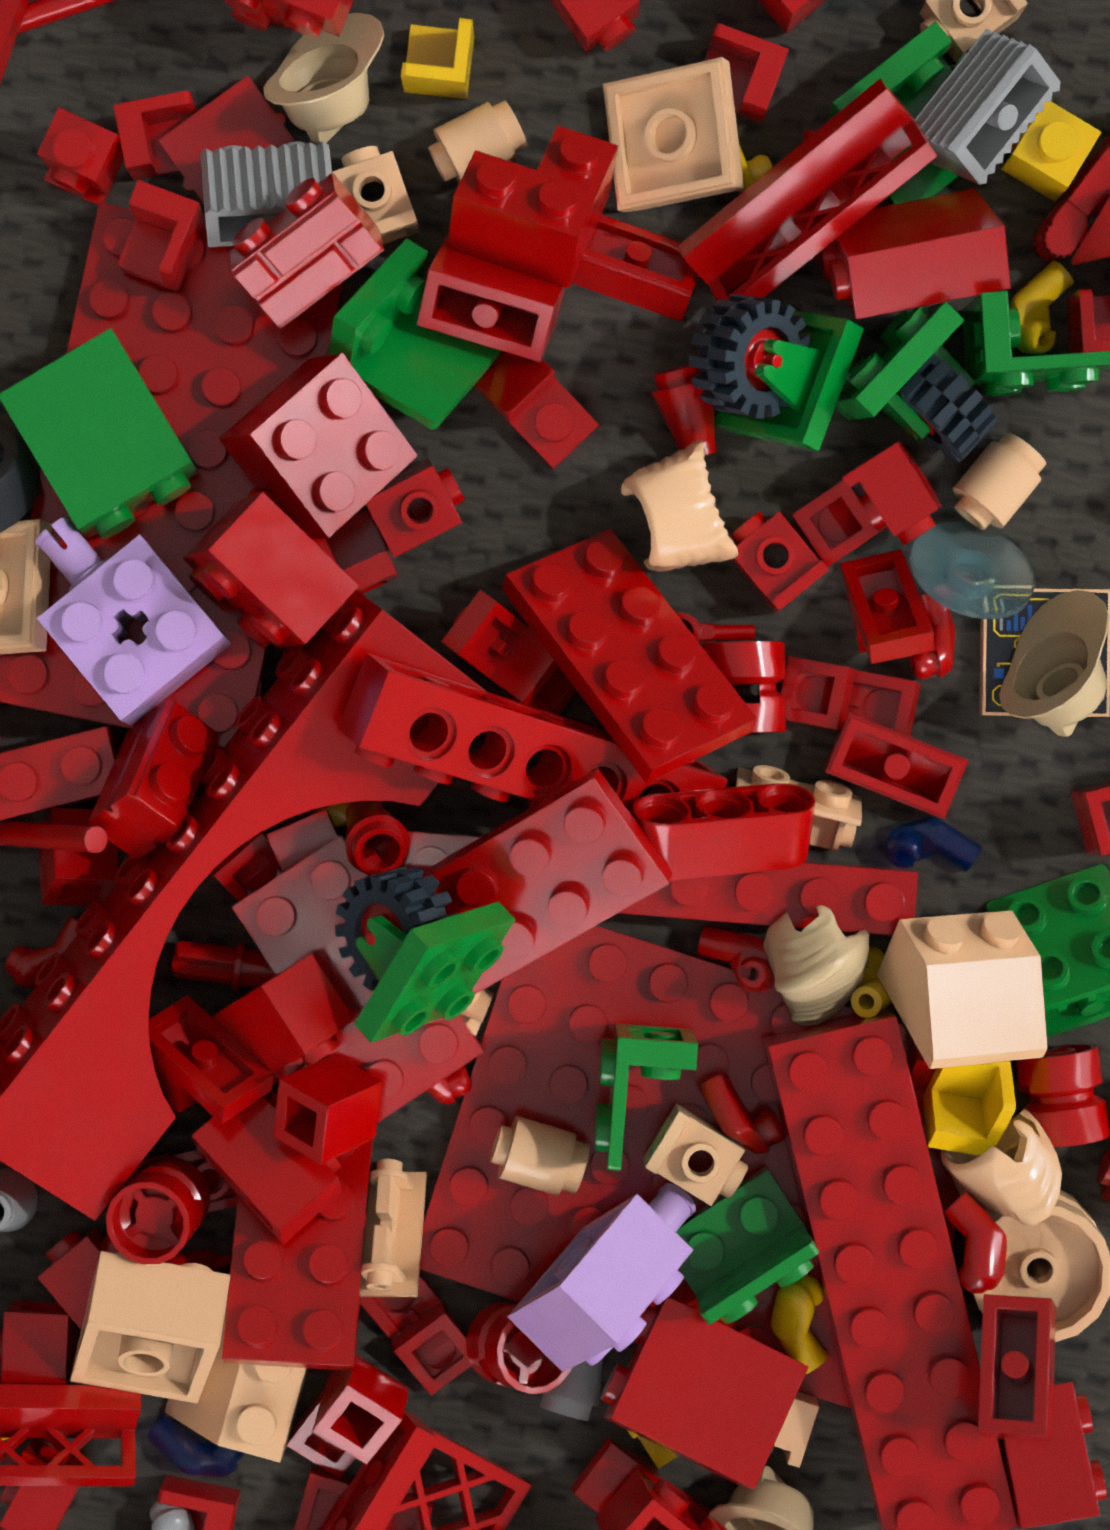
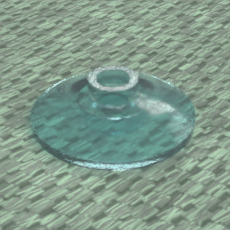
M961 522L936 524V526L917 537L910 552L911 570L921 588L941 605L962 615L979 619H1000L1012 616L1028 604L1035 589L1033 568L1027 557L1016 545L1002 535L985 537L974 534Z

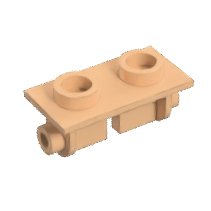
M768 765L755 766L753 771L738 767L736 787L788 783L800 786L814 796L815 809L810 838L811 845L837 851L839 846L852 847L856 827L861 826L862 801L860 796L852 795L853 793L850 788L830 780H820L815 785L790 780L788 773Z
M395 1159L378 1160L377 1170L370 1172L364 1261L361 1269V1297H418L427 1173L402 1172L403 1163Z

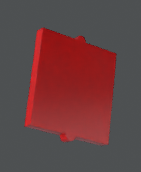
M247 75L160 138L158 142L185 178L183 181L184 189L188 192L194 191L204 204L200 153L207 148L214 152L218 148L231 145L246 146L251 150L257 145L264 149L269 145L279 148L282 144L295 142V140L284 126L286 123L285 115L273 111Z

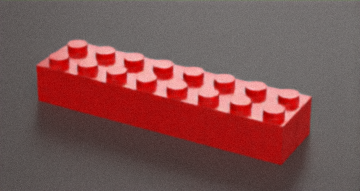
M886 1008L869 1018L857 1015L762 1038L808 1232L820 1251L815 1256V1262L823 1289L879 1530H1009L1018 1528L997 1438L984 1437L978 1432L980 1365L896 1015Z

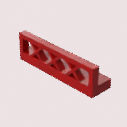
M880 78L678 245L682 258L710 286L716 302L719 299L729 301L728 296L735 294L764 298L937 157V154L918 122ZM912 144V146L907 151H905L902 155H900L896 160H894L890 164L893 158H895L898 154H900L903 150H905L909 145ZM852 193V195L847 200L840 204V202L843 199H845L849 194ZM801 234L800 238L789 246V244ZM750 276L749 280H747L744 284H742L738 289H736L732 293V290L734 288H736L740 283H742L745 279H747Z
M0 1384V1462L4 1461L7 1464L0 1465V1486H134L136 1479L135 1428L141 1412V1394L94 1385ZM1 1438L9 1439L6 1442H4ZM27 1438H44L60 1453L47 1465H29L14 1450ZM66 1438L75 1439L70 1443ZM92 1438L120 1439V1466H95L79 1450ZM67 1461H69V1462H70L71 1464H73V1465H64V1464H65Z

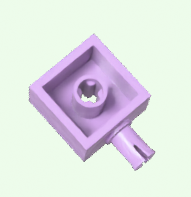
M66 516L51 525L67 544L66 549L46 529L37 537L35 544L45 552L69 581L71 587L65 596L36 619L122 722L133 726L232 643L140 534L110 559L102 560L74 527L72 520ZM132 618L140 623L147 619L149 620L142 628L147 638L139 645L130 639L122 641L128 634L125 624Z
M666 1183L659 1189L658 1194L649 1205L636 1194L584 1226L507 1317L562 1372L584 1361L593 1366L613 1347L618 1352H621L637 1338L646 1326V1322L640 1316L653 1301L658 1305L674 1292L684 1278L678 1269L692 1253L693 1249L676 1232L686 1219L696 1211L693 1199L677 1185Z

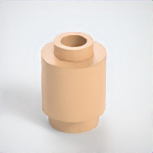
M504 100L491 106L487 101L433 129L437 142L429 146L428 150L443 180L446 182L455 177L458 183H460L475 150L513 162L517 160L515 153L528 147V144L509 104Z
M1006 433L999 442L991 441L953 487L954 494L960 499L955 505V509L968 522L981 530H985L989 524L1002 529L1041 482L1039 473L1045 467L1046 461L1024 440L1014 434Z
M516 1116L511 1127L500 1125L493 1143L490 1162L500 1165L499 1179L556 1196L560 1194L561 1190L576 1194L585 1172L590 1145L577 1141L576 1133Z

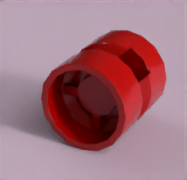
M737 641L702 643L703 649L732 686L757 685V703H746L757 717L751 733L786 732V697L776 691V684L786 678L785 642Z
M1097 1045L1057 1046L1058 1048L1046 1050L1042 1058L1015 1060L1019 1091L1030 1095L1031 1102L1022 1110L1026 1109L1035 1117L1054 1148L1084 1145L1101 1141L1110 1136L1106 1100L1094 1094V1088L1103 1082Z
M159 1157L144 1164L110 1202L106 1215L107 1234L114 1247L127 1259L143 1265L161 1264L174 1258L205 1220L210 1207L209 1186L203 1174L190 1162L176 1157Z
M511 1301L496 1302L480 1310L470 1323L466 1336V1352L473 1370L484 1380L528 1394L547 1393L564 1381L571 1369L562 1372L507 1317L518 1303Z

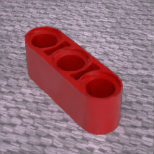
M788 783L662 793L643 796L636 800L632 806V816L673 872L671 881L799 867L808 858L815 799L808 790Z

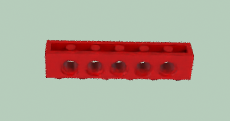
M366 653L338 728L357 745L354 753L372 763L392 767L394 760L399 759L415 764L413 770L432 781L450 785L455 776L473 782L471 788L486 797L508 802L510 795L514 794L529 799L527 805L530 807L570 785L595 768L600 770L631 815L633 804L648 786H651L648 795L725 788L728 779L701 760L696 759L646 784L609 733L604 729ZM430 713L427 726L420 733L410 736V729L414 721L421 715ZM487 732L486 740L481 748L473 753H469V747L473 739L479 734ZM543 750L539 763L534 768L526 771L529 759L536 752Z

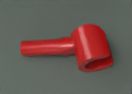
M676 613L681 620L690 622L693 627V636L699 643L713 642L714 640H755L754 624L700 623L698 619L690 614Z

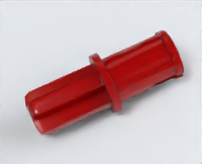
M181 941L177 943L173 953L172 975L174 977L232 985V992L238 993L239 987L254 989L276 975L261 951L245 949V942H238V947L232 948Z

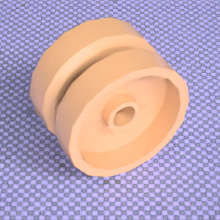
M1060 1189L1059 1198L1050 1216L1034 1226L1023 1225L1012 1217H1006L998 1212L985 1210L1005 1232L1007 1237L1005 1274L998 1286L982 1294H974L978 1308L982 1313L984 1294L1052 1298L1056 1306L1055 1342L1078 1335L1100 1316L1110 1297V1253L1106 1241L1093 1218L1073 1195ZM963 1235L961 1249L962 1264L964 1263L966 1238ZM1035 1259L1032 1268H1027L1029 1263Z

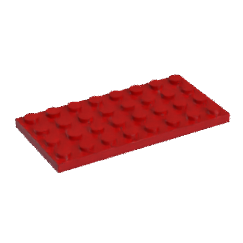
M99 202L66 354L111 328L199 473L188 479L191 487L178 498L160 506L153 500L132 512L135 518L134 522L119 533L105 539H101L98 533L89 539L80 531L79 533L102 560L110 559L140 534L232 643L151 710L153 711L166 700L177 702L215 730L218 738L214 747L224 748L238 730L235 724L239 714L247 703L258 695L269 645L266 648L261 647L242 631L236 622L242 615L224 598L216 603L194 585L189 578L194 569L183 558L234 503L246 499L248 494L256 488L218 438L309 358L328 355L333 319L340 309L345 280L281 328L276 325L259 305L257 299L249 294L231 271L230 251L235 246L208 247L206 224L199 237L178 292L123 272L118 265V260L135 218L130 208ZM41 469L40 493L34 502L30 520L41 519L53 524L66 516L71 519ZM52 527V535L66 549L67 544ZM50 561L48 609L65 596L71 587L69 581L52 561ZM134 618L130 619L125 624L128 634L122 641L130 639L137 645L143 643L147 636L142 628L149 620L147 619L140 623ZM48 632L46 651L1 654L0 703L126 729L133 727L122 722ZM149 711L144 717L148 718L151 711Z

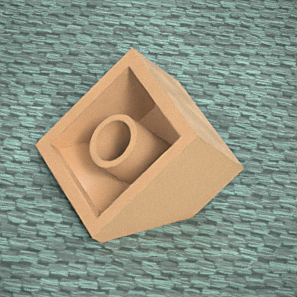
M1012 910L899 920L877 976L929 1069L1042 1058L1047 1050L1041 957Z
M101 1251L91 1283L70 1381L198 1404L220 1347L230 1275L213 1272L209 1267L197 1263L175 1265L163 1262L161 1264L143 1265L127 1259L120 1252L110 1253Z
M226 1302L220 1347L198 1404L168 1399L165 1413L218 1446L280 1463L288 1442L308 1368L224 1363L222 1360L227 1310Z

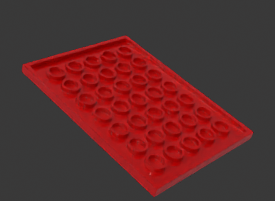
M599 925L594 926L503 978L481 1042L484 1053L476 1058L470 1076L472 1087L470 1092L464 1095L423 1222L420 1270L520 1302L584 1226L636 1194L649 1205L662 1186L666 1183L674 1184L658 1173L655 1174L645 1168L643 1157L676 1103L720 1130L699 1091V1087L707 1080L719 1074L727 1073L752 1119L758 1117L762 1112L770 1110L775 1113L783 1128L762 1038L815 1025H798L792 1021L790 1011L780 992L776 991L775 986L765 994L752 995L740 986L732 968ZM845 1005L835 1016L820 1024L857 1016L858 1014L855 1013L852 1007ZM898 1022L908 1063L909 1032L905 1024ZM615 1023L692 1029L698 1042L696 1070L681 1069L680 1079L662 1080L641 1076V1068L639 1066L629 1065L621 1171L607 1170L606 1153L595 1152L594 1142L596 1104L609 1103L610 1086H600L599 1064L602 1038L614 1039ZM914 1090L926 1138L922 1098L925 1091ZM519 1116L576 1133L577 1141L589 1144L590 1150L587 1165L576 1194L561 1190L560 1194L556 1196L499 1179L500 1165L491 1163L490 1155L500 1125L511 1127L515 1117ZM786 1136L781 1143L768 1147L770 1151L768 1153L753 1154L744 1148L745 1152L740 1161L748 1165V1170L742 1182L759 1170L767 1167L807 1228ZM928 1147L944 1212L960 1197V1194L942 1164L941 1149ZM696 1151L690 1156L688 1166L695 1172H705L711 1167L713 1157L707 1151ZM687 1192L696 1205L695 1212L708 1205ZM944 1215L950 1243L952 1244L956 1227ZM815 1257L810 1259L813 1268L806 1275L814 1277L820 1283ZM683 1278L680 1285L669 1297L700 1312L696 1296L685 1278ZM777 1282L755 1295L754 1297L758 1301L757 1305L740 1319L729 1324H725L721 1318L717 1320L790 1357L771 1329V1316L777 1292L780 1289ZM823 1295L822 1302L815 1306L809 1329L828 1355V1358L817 1369L805 1374L798 1392L850 1408ZM652 1301L649 1306L654 1308L656 1304Z

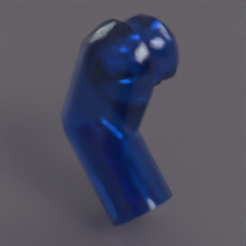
M928 816L900 824L886 838V856L889 862L898 868L905 869L913 867L914 862L939 855L963 872H966L973 865L982 849L980 844L935 816Z
M169 1415L161 1418L152 1427L147 1436V1439L182 1473L187 1475L224 1478L238 1469L237 1461L245 1455L243 1452L221 1447L213 1442L196 1441Z

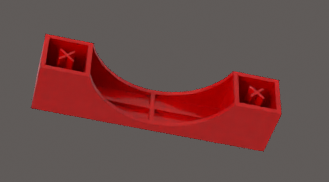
M357 589L303 647L297 645L287 652L276 669V676L279 678L263 698L256 696L243 708L235 724L238 730L223 749L216 747L212 750L193 800L187 806L188 812L180 832L164 843L159 842L157 848L141 859L129 855L123 861L116 873L115 882L117 884L102 903L95 901L84 911L75 927L76 937L62 955L55 952L44 962L35 978V985L37 987L22 1006L18 1003L12 1005L0 1019V1161L94 1221L176 1118L154 1069L150 1048L148 1017L152 983L165 940L180 911L196 888L234 850L260 832L285 819L313 809L357 801H394L421 806L438 784V782L417 774L413 770L415 764L395 759L392 767H385L361 758L354 753L357 745L338 728L366 653L486 691ZM430 713L423 714L414 721L410 729V736L420 733L427 726Z

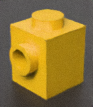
M1044 102L1043 112L1036 113L1035 122L1028 123L1027 132L1020 133L1019 143L1012 144V152L1001 170L1056 202L1071 184L1100 136L1101 131L1055 103Z

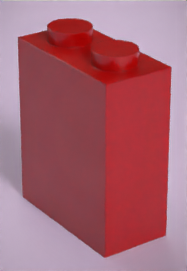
M974 188L873 208L818 253L823 279H830L835 300L844 299L855 319L976 296L981 293L1011 289L1005 225Z
M670 1297L655 1305L654 1308L648 1306L640 1316L646 1322V1326L633 1341L637 1343V1346L627 1367L625 1368L617 1364L604 1387L600 1400L608 1403L609 1406L603 1418L743 1488L755 1489L809 1366L718 1321L707 1325L700 1312Z

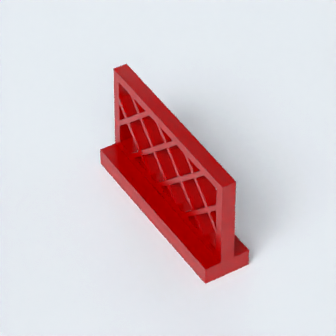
M405 1410L400 1424L368 1464H362L323 1530H386L395 1513L413 1507L417 1509L421 1530H432L427 1502L457 1492L464 1519L433 1530H506L532 1485L525 1478L429 1427L418 1416ZM435 1447L451 1456L455 1478L423 1488L420 1470ZM464 1464L472 1467L476 1471L466 1474ZM492 1480L507 1486L494 1509L474 1515L469 1488ZM412 1485L413 1492L407 1494Z

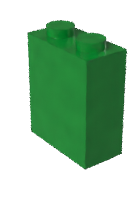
M111 328L0 393L2 404L77 529L88 539L97 533L101 539L119 533L134 522L135 518L132 512L153 500L160 506L178 498L191 487L188 479L199 473Z

